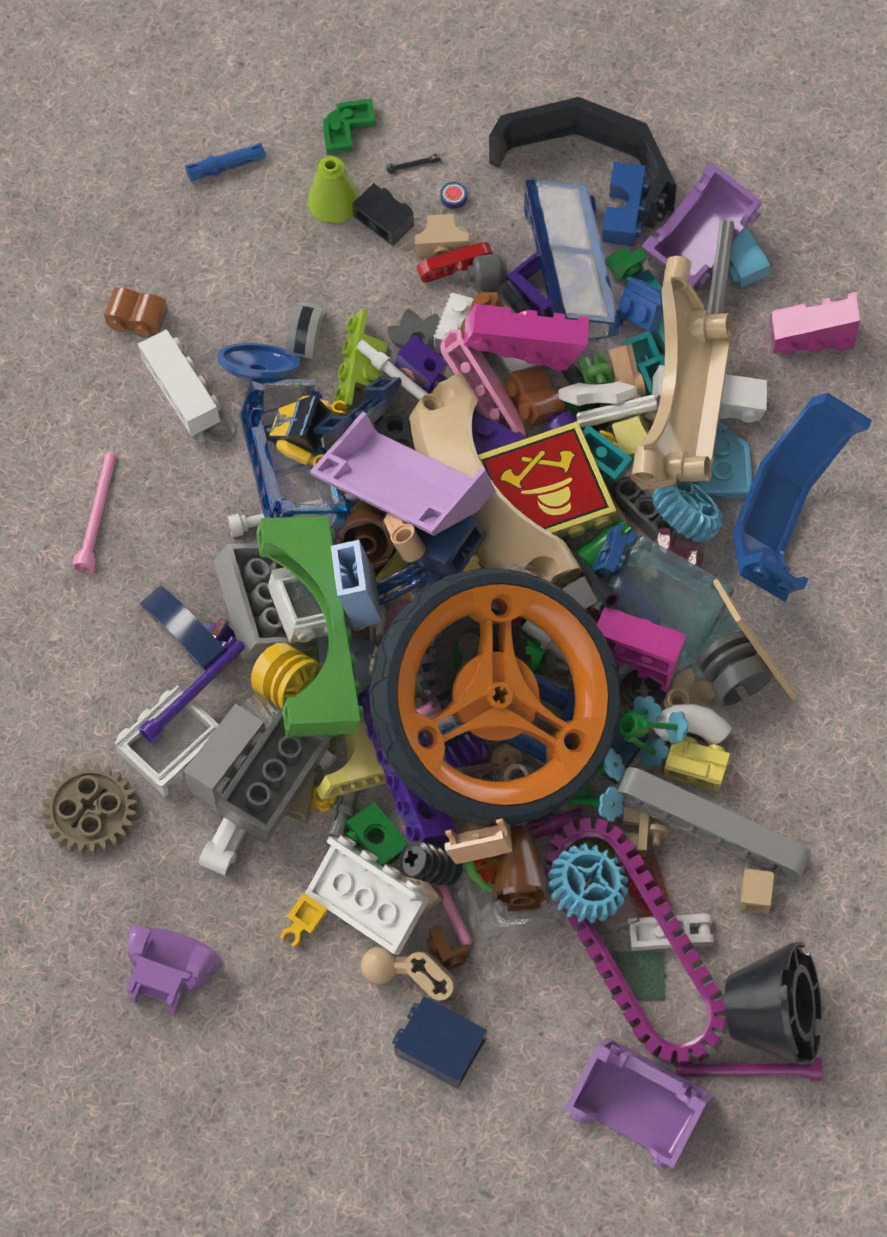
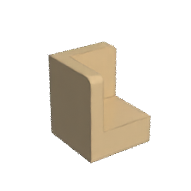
M745 868L739 911L769 915L774 880L773 872Z

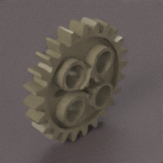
M84 763L83 771L80 772L75 766H72L73 774L70 776L63 771L62 776L64 780L62 782L56 779L53 780L56 789L46 790L47 795L51 799H44L42 801L44 807L47 808L42 811L44 819H48L44 822L46 830L51 829L49 832L51 839L58 838L57 843L59 847L68 843L67 849L69 853H72L78 847L80 856L84 855L86 849H90L92 855L95 856L96 850L101 847L104 853H107V844L109 843L117 848L116 838L119 837L126 840L127 836L124 829L133 830V824L129 820L137 819L136 812L133 809L138 806L136 800H133L135 797L134 790L128 789L130 787L129 781H121L122 776L120 772L112 776L110 766L102 772L99 763H96L93 770H89L87 763ZM92 786L95 788L90 794L81 793L85 787ZM109 803L117 804L114 810H104V807ZM67 808L76 809L72 815L65 816L62 814ZM89 825L98 826L94 832L87 833L84 831Z

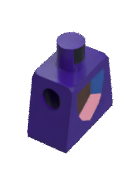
M413 335L396 355L394 366L428 394L436 388L438 383L448 379L444 376L447 368L446 361L416 335Z

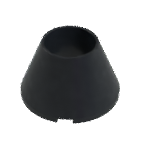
M792 942L728 976L724 989L725 1019L729 1033L735 1041L801 1065H808L814 1062L821 1040L820 1035H815V1019H822L820 986L811 953H804L801 948L805 947L804 943Z

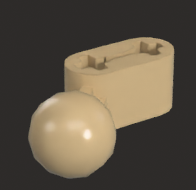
M377 946L366 951L361 959V972L365 979L373 984H385L392 980L395 974H409L435 1000L449 999L457 991L458 985L455 977L429 952L421 951L410 956H395L386 948ZM416 959L426 960L424 967L427 969L426 971H417L415 969L418 966ZM436 979L439 982L444 980L447 981V984L445 986V988L448 990L447 992L443 991L438 993L437 989L439 985Z

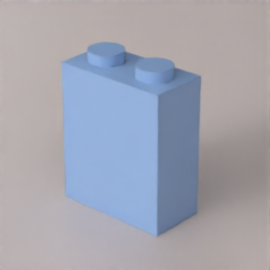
M356 540L331 546L337 596L353 627L358 628L382 622L375 572L360 541Z

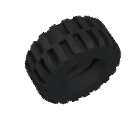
M491 605L493 613L499 615V608ZM469 616L455 621L436 636L427 648L417 674L421 673L423 681L419 682L423 690L429 689L431 694L428 698L433 703L440 702L442 710L452 702L453 684L457 676L453 665V650L457 640L466 633H473L480 637V622L473 620ZM511 623V636L515 657L519 658L526 665L532 663L531 654H526L525 648L530 646L528 639H522L520 633L523 629L519 623ZM499 624L492 625L493 652H499ZM495 692L496 694L492 696L494 701L499 697L498 692Z

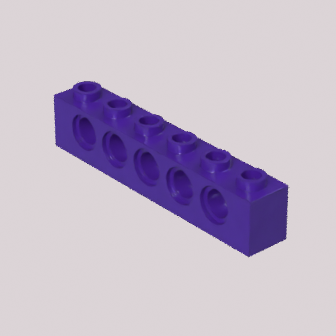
M366 685L357 702L358 705L363 707L366 732L376 750L377 761L383 768L387 787L391 790L395 799L397 813L401 816L405 825L407 839L411 842L421 841L438 847H445V843L450 842L445 831L452 829L456 833L451 817L431 807L421 798L417 797L392 769L377 739L371 715V685Z

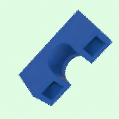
M614 162L609 197L622 199L627 204L619 208L606 207L602 242L634 246L635 237L640 238L642 222L638 221V216L644 215L646 199H641L642 192L648 193L650 177L645 176V165Z

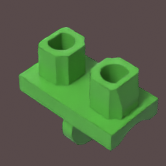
M604 352L593 357L578 358V365L585 384H608L614 382Z

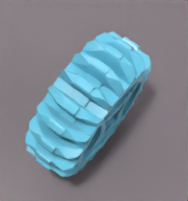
M677 478L676 485L656 488L652 496L653 504L657 508V512L663 516V520L667 521L670 527L676 529L678 533H682L686 538H691L695 542L704 543L709 541L719 532L724 522L723 514L719 510V506L713 502V498L709 497L706 491H703L692 482H680Z
M586 843L581 845L580 849L575 845L570 847L568 852H562L558 857L559 859L553 862L552 869L548 874V879L551 880L548 884L551 891H554L551 898L552 900L560 901L558 910L566 908L568 910L567 918L573 914L577 915L578 923L582 922L585 917H587L591 924L597 918L602 922L606 920L608 915H615L617 908H621L624 898L628 893V889L625 887L628 883V878L622 876L625 867H616L618 857L608 858L609 851L598 852V845L593 846L591 850H589ZM592 877V880L589 883L590 885L586 890H584V887L586 885L585 882H587L588 879Z

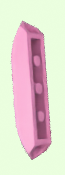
M449 330L440 344L441 353L455 375L463 374L479 399L475 406L478 413L526 438L525 428L516 407L482 352L472 347L464 346L463 331Z

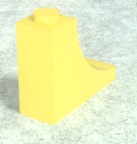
M364 719L362 723H359L355 734H344L347 741L346 764L338 771L324 777L316 790L321 800L386 783L383 768L376 758V750L372 740L367 735Z

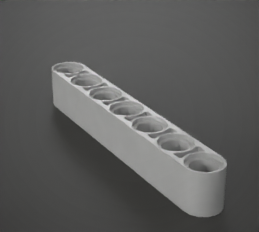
M633 767L626 769L617 790L618 793L623 795L622 803L791 881L801 880L811 855V851L804 845L643 770Z

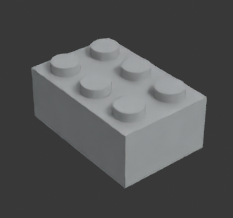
M235 704L185 768L184 775L188 791L217 810L218 801L266 731L264 721Z

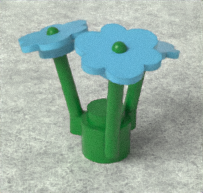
M610 748L603 766L599 768L595 776L606 772L609 777L614 778L617 782L621 781L626 771L622 764L621 756ZM590 783L572 800L567 802L568 805L585 804L600 806V816L606 817L608 821H614L615 817L622 818L624 806H627L622 803L623 795L618 793L615 787H609L606 790V794H602L599 797L594 796L593 786Z

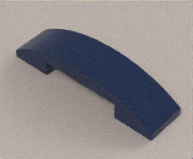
M377 378L363 389L366 396L364 402L346 416L327 417L313 428L314 434L342 435L362 412L367 414L373 424L393 402L401 386V378Z
M160 585L139 603L156 622H159L185 648L188 654L204 670L226 652L224 647L205 626L163 586Z

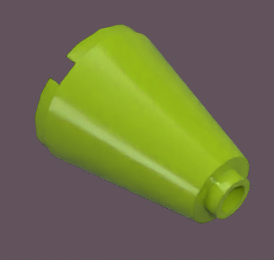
M334 156L325 157L318 163L307 197L308 208L315 218L325 223L334 222L335 224L349 220L353 216L352 203L360 196L359 191L342 160Z

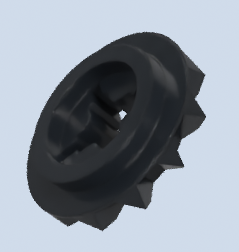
M636 669L629 672L621 684L624 703L630 705L632 709L635 708L634 700L642 696L641 692L635 691L640 689L643 681L642 678L637 676L638 671ZM647 676L644 683L646 688L652 689V691L648 692L646 697L652 696L655 699V703L660 705L667 693L660 689V683Z

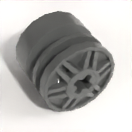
M743 631L734 632L720 638L707 647L700 654L696 662L700 670L704 672V677L708 681H714L711 688L723 706L734 705L742 701L735 688L742 685L750 697L763 689L773 677V673L761 656L757 655L756 649Z

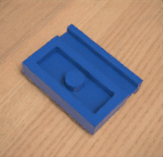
M628 276L629 285L628 288H624L617 314L648 331L658 332L663 315L662 291L637 277Z

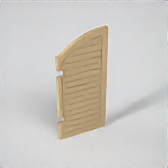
M715 579L713 583L736 623L791 700H797V696L761 639L719 580Z

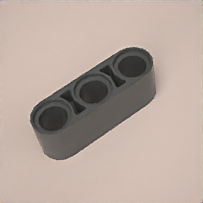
M630 476L619 479L615 489V500L620 509L657 546L662 548L673 546L677 541L678 532L673 527H670V524L663 520V516L657 512V508L653 504V495L647 489L641 490ZM628 491L633 493L634 495L625 496L622 493ZM648 510L652 512V514L644 515L641 513V511ZM667 529L672 533L663 534L660 532V530Z

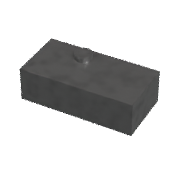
M280 708L217 804L216 813L265 843L268 842L327 752L331 739L327 735L286 737L282 708Z

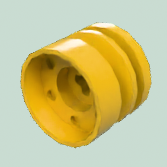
M276 643L268 647L254 664L251 674V687L255 694L274 704L275 707L283 709L286 699L295 697L316 678L324 665L287 643Z

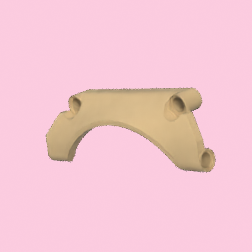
M672 256L666 261L662 286L665 327V367L662 393L654 423L645 439L636 445L631 474L632 480L636 482L641 490L676 485L677 478L680 482L710 481L712 476V461L734 324L730 313L709 314L707 310H703L702 302L689 283L691 262L682 256Z

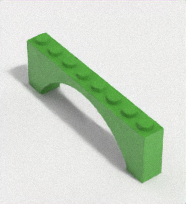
M328 516L261 518L256 532L260 557H268L280 564L307 587L321 608L328 630V654L324 666L316 678L295 697L286 699L282 710L286 737L355 734L359 723L363 722V707L358 705L359 682L358 679L353 677L355 656L354 653L349 651L351 631L349 627L345 626L344 619L347 618V614L337 596L331 546L335 542L334 527H330Z

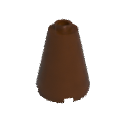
M363 500L359 501L342 526L337 537V545L359 540L373 569L384 565L394 548L391 535L384 523L385 517L379 508Z
M512 826L510 828L513 852L499 855L492 904L500 909V904L506 905L508 911L511 912L537 910L541 908V902L547 901V905L551 903V890L532 832L526 830L524 826Z

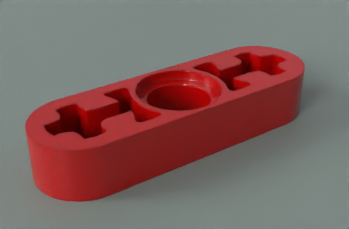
M480 242L425 259L417 265L416 269L421 281L427 283L453 275V272L458 270L466 271L468 266H473V259L476 256L494 253L489 243Z

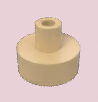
M509 744L498 746L493 751L491 758L492 766L502 774L510 765L521 764L522 762L521 752Z

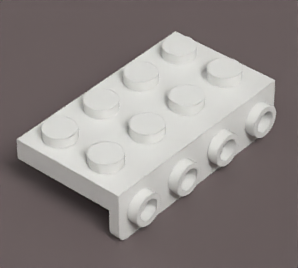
M340 835L339 838L329 836L326 842L331 847L305 894L393 954L399 955L431 897L422 892L423 887L410 879L406 882L400 878L401 872L387 864L382 866L377 863L378 857L364 849L362 852L354 847L356 843L350 838Z

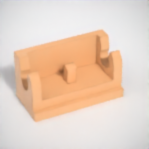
M501 818L497 819V825L459 834H456L452 829L446 830L445 834L450 842L445 843L446 852L456 864L513 852L510 824H507Z

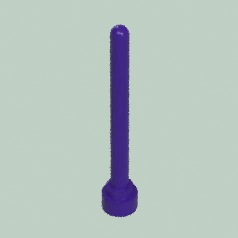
M236 641L156 719L146 720L138 728L140 734L149 743L155 745L163 737L164 727L245 649V643L243 641Z

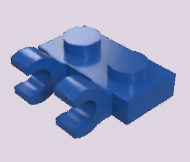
M619 524L607 532L604 547L601 548L592 568L600 578L621 568L625 559V555L622 554L625 545L632 543L636 539L637 531L633 530L630 534H625L622 537L621 530L624 525Z

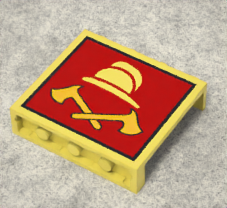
M578 421L478 455L483 468L502 495L527 518L559 538L566 536L575 538L585 533L586 529L596 527V529L604 528L614 518L616 508Z

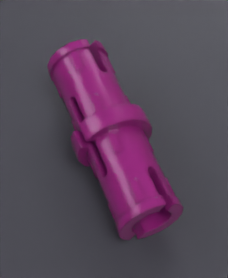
M578 807L577 809L557 815L554 812L550 813L546 818L524 823V827L532 832L534 839L550 834L555 835L556 833L560 835L561 831H564L562 827L571 822L575 827L580 826L579 819H584V816L581 815L582 810Z

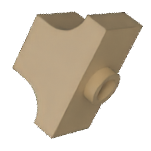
M454 214L427 215L426 229L415 235L416 257L438 256L469 246V233L456 227Z

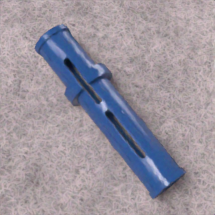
M258 143L220 156H207L205 160L185 165L189 181L192 182L210 175L215 177L220 172L264 160L266 155L262 144Z

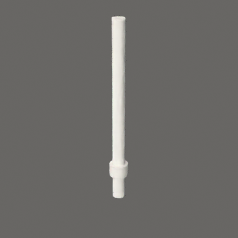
M364 340L360 341L356 348L372 361L371 364L379 371L383 370L390 377H400L402 381L401 386L419 401L423 395L428 394L389 361L390 358L382 351L377 352Z

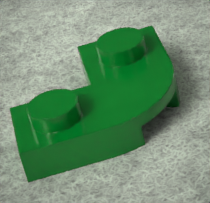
M372 99L339 103L336 105V109L330 112L326 119H323V133L327 155L353 152L350 130L376 126Z

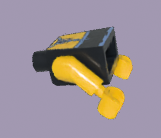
M317 395L303 396L297 401L279 407L273 424L263 427V436L265 440L272 441L281 454L306 466L308 463L315 466L324 455L320 454L315 457L311 455L318 452L323 435L314 434L313 428L329 417L330 413H332V416H346L347 406L341 400L335 401L331 405L328 404L327 400L319 399Z

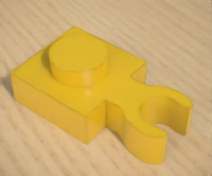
M303 893L287 916L293 924L283 930L280 938L284 941L289 934H295L296 939L291 946L294 948L298 947L302 942V935L305 930L313 935L329 910Z

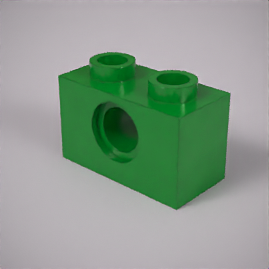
M375 801L346 821L348 831L346 837L356 843L355 848L360 846L362 850H367L378 857L376 862L382 866H385V864L391 865L400 857L404 847L409 844ZM373 836H380L384 839L379 844L369 842V839Z

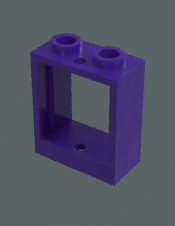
M552 238L509 273L507 280L513 282L525 298V302L533 311H537L538 316L552 317L554 313H557L591 285V269L585 261L577 259L565 243L561 244L558 240ZM554 259L575 280L549 301L527 280Z

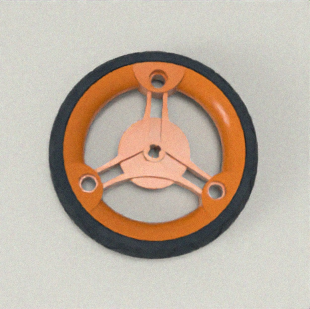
M479 568L447 576L419 592L405 605L387 629L379 645L373 664L370 686L371 715L377 739L387 761L397 776L417 797L421 798L431 807L454 818L479 825H497L496 820L501 818L510 825L525 823L552 813L554 809L557 810L572 800L589 784L599 771V767L604 763L612 746L619 718L620 692L616 665L607 641L594 619L590 617L585 608L571 595L551 582L529 573L501 568ZM492 601L499 605V615L494 614L491 610ZM469 616L473 620L480 622L478 654L469 660L458 672L453 684L452 702L436 716L429 719L422 714H418L416 708L415 687L421 660L431 642L440 632L455 621ZM519 616L534 623L555 642L569 666L574 685L575 705L572 720L564 722L545 708L539 701L538 684L532 671L523 661L515 657L511 636L512 619ZM499 624V652H493L492 625ZM495 692H498L499 697L494 701L492 696L496 694ZM456 713L461 724L442 735L436 724ZM535 716L555 728L551 736L531 724ZM420 731L427 737L425 747H422L418 741ZM466 731L489 741L507 740L523 733L547 746V764L539 770L515 780L499 782L480 780L457 771L443 760L445 752L444 742ZM567 735L572 740L571 749H568L565 745L564 740Z

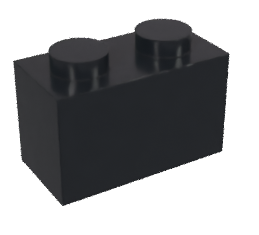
M375 183L352 203L353 217L392 246L414 226V213L410 206L406 203H400L393 198L390 191L386 188L381 189Z

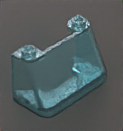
M636 536V539L628 544L622 552L625 555V559L621 568L611 573L606 581L619 595L618 603L611 607V609L621 610L625 614L649 620L653 624L668 629H675L679 633L687 635L680 660L693 663L727 607L713 581L718 579L730 598L734 590L723 580L643 536ZM597 599L598 602L593 607L602 614L605 606Z

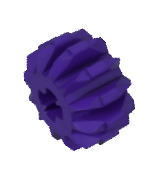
M470 733L464 734L461 738H456L454 742L449 743L448 747L445 748L443 760L457 771L468 776L477 769H481V766L487 763L491 753L482 738Z

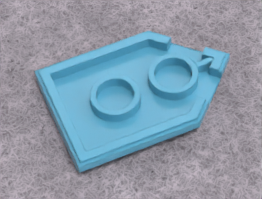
M719 421L713 455L715 461L712 463L710 481L696 482V485L703 491H706V494L711 498L747 497L752 484L749 444L742 438L734 435L725 424Z

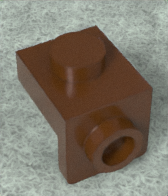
M441 925L429 928V939H426V944L432 956L437 955L444 967L450 965V968H456L467 962L466 958L470 957L471 951L468 945L451 951Z

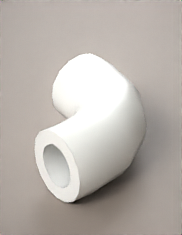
M696 704L673 705L663 710L661 715L657 717L658 722L669 723V716L672 712H684L685 719L689 723L687 733L699 735L709 745L720 743L728 736L732 729L729 723L712 709ZM654 728L655 732L663 740L669 741V734L666 729Z

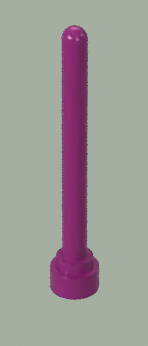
M816 1057L814 1062L808 1065L798 1063L678 1065L676 1073L679 1076L803 1075L804 1078H810V1081H822L823 1065L822 1057Z

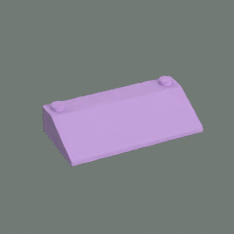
M364 412L358 416L310 471L312 476L433 536L478 512L496 491L485 469L481 468L473 478L379 434Z

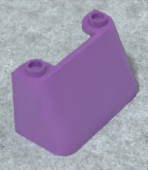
M711 161L702 171L704 175L699 182L697 181L694 184L693 190L664 226L656 231L657 238L650 235L642 245V249L648 258L664 269L667 259L672 256H682L689 259L691 262L689 283L693 289L697 285L702 288L711 276L708 272L714 266L719 222L721 220L734 222V241L749 222L753 224L762 213V210L759 209L762 201Z
M605 1039L597 1044L565 1109L570 1111V1116L580 1123L587 1124L588 1121L595 1122L597 1120L649 1149L650 1155L653 1156L652 1162L667 1169L669 1166L674 1168L677 1165L705 1114L713 1095L706 1089L623 1044L611 1039Z

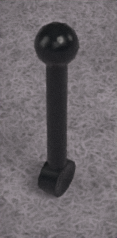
M436 153L428 158L395 165L390 163L387 165L386 170L388 173L393 174L399 169L430 162H440L441 159L440 155Z

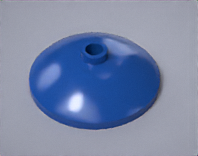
M238 343L225 346L218 352V362L227 372L240 380L249 382L253 386H263L278 382L292 376L300 368L298 356L286 354V349L268 344Z

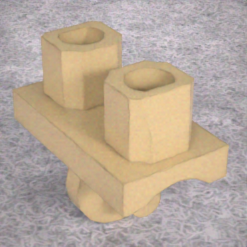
M624 806L623 825L639 826L638 834L625 833L627 836L626 840H631L641 859L645 860L647 837L651 838L652 846H660V839L669 836V828L661 825V821L654 817L652 824L648 825V814L630 806Z

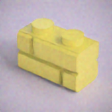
M685 736L684 741L672 744L663 777L719 793L728 766L730 753L725 752V749L719 745L711 744L707 747L697 744L698 742L694 738Z

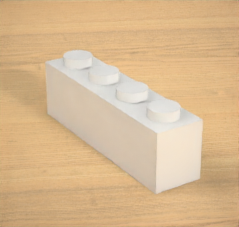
M165 330L138 343L142 360L191 437L220 422L218 411L221 410V406L215 395L210 396L207 391L209 389L202 376L197 377L195 374V365L189 356L185 358L182 354L184 352L183 347L177 337L172 338L169 332Z
M659 365L653 377L652 395L656 396L658 407L664 379L665 366ZM726 374L719 419L735 418L747 423L760 421L767 408V380Z

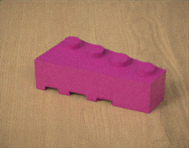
M475 304L465 319L464 346L472 347L477 351L496 353L505 358L512 357L524 360L529 364L548 366L557 371H567L587 347L589 317L579 316L578 320L565 319V314L554 313L553 317L538 316L537 311L533 310L512 313V308Z

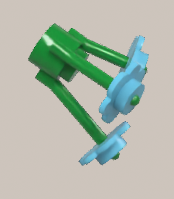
M640 696L634 700L635 708L633 710H625L619 722V729L625 735L624 739L626 742L633 743L642 749L639 754L643 759L642 765L646 769H651L653 766L660 767L663 764V760L668 757L670 750L665 746V740L662 738L657 740L649 738L645 743L638 738L646 735L649 728L666 729L669 734V741L672 744H677L678 741H684L689 723L685 719L684 712L681 711L678 713L672 712L669 716V723L658 722L657 717L662 713L660 705L655 703V699L652 696L646 698Z

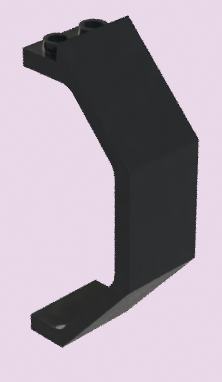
M575 97L500 115L489 135V164L498 168L507 152L512 148L570 135L582 136L635 157L641 165L646 166L645 174L647 177H650L649 182L652 186L646 197V201L649 203L645 209L644 216H647V219L644 222V226L654 229L657 222H663L667 210L674 212L677 185L648 124L584 98Z

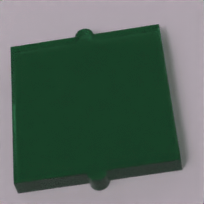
M612 951L614 961L637 1000L664 1001V980L667 979V974L664 973V952ZM621 990L614 995L612 994V1000H614V996L620 994L623 991Z

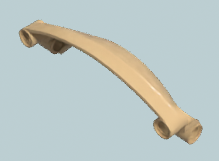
M463 374L454 375L438 383L432 394L423 395L410 414L409 420L415 451L473 478L483 468L472 438V416L479 399ZM492 482L496 491L478 512L471 515V517L478 520L487 534L474 553L479 558V563L484 568L511 569L529 573L552 584L557 579L561 584H567L577 579L582 573V569L567 544L522 514L502 495Z

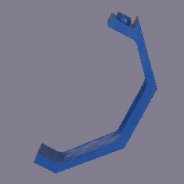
M828 392L812 397L760 462L733 528V537L740 576L785 603L789 593L805 589L808 578L805 576L796 578L789 574L790 567L786 566L784 557L785 549L810 489L850 438L856 433L869 429L872 422L870 418Z

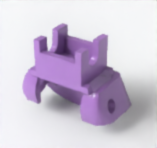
M132 925L130 927L128 955L132 965L136 967L126 988L127 992L131 993L129 998L131 1002L137 1003L140 994L165 1002L166 1006L169 1007V1015L175 1017L186 990L193 991L195 987L201 989L222 966L221 957L205 943L177 932L160 928H145L139 925Z

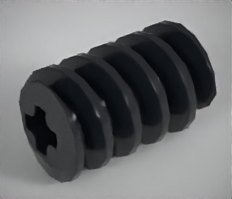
M414 841L406 845L399 857V869L404 876L440 886L454 885L461 877L463 863L456 864L445 848L421 841Z

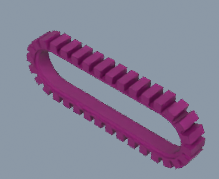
M591 818L579 819V831H577L572 822L562 827L567 838L564 839L556 833L550 841L557 851L546 849L544 861L550 866L544 868L547 880L551 881L548 879V874L552 869L553 862L559 859L558 857L562 852H568L570 847L589 840L602 841L610 845L617 853L703 998L708 1011L706 1026L703 1032L693 1041L684 1044H674L662 1039L656 1033L593 923L590 924L587 917L578 923L577 915L573 914L571 917H568V920L574 930L578 932L577 936L585 948H587L585 950L596 964L595 967L603 979L610 977L604 981L609 991L613 995L623 991L613 997L622 1011L632 1006L631 1009L623 1013L631 1027L640 1022L642 1023L632 1029L640 1043L648 1040L644 1047L654 1057L660 1053L659 1058L662 1062L674 1065L677 1055L680 1065L693 1064L692 1053H695L700 1062L710 1057L705 1046L708 1044L717 1050L723 1042L715 1032L726 1034L728 1028L726 1019L720 1017L725 1015L724 1000H716L722 996L720 989L714 981L704 986V984L713 980L705 965L695 970V968L704 964L697 951L693 949L692 942L687 934L684 933L683 927L675 917L661 890L656 886L655 880L630 839L626 840L627 836L616 825L612 827L609 821L599 818L596 826H594ZM566 908L562 909L567 915L568 910Z

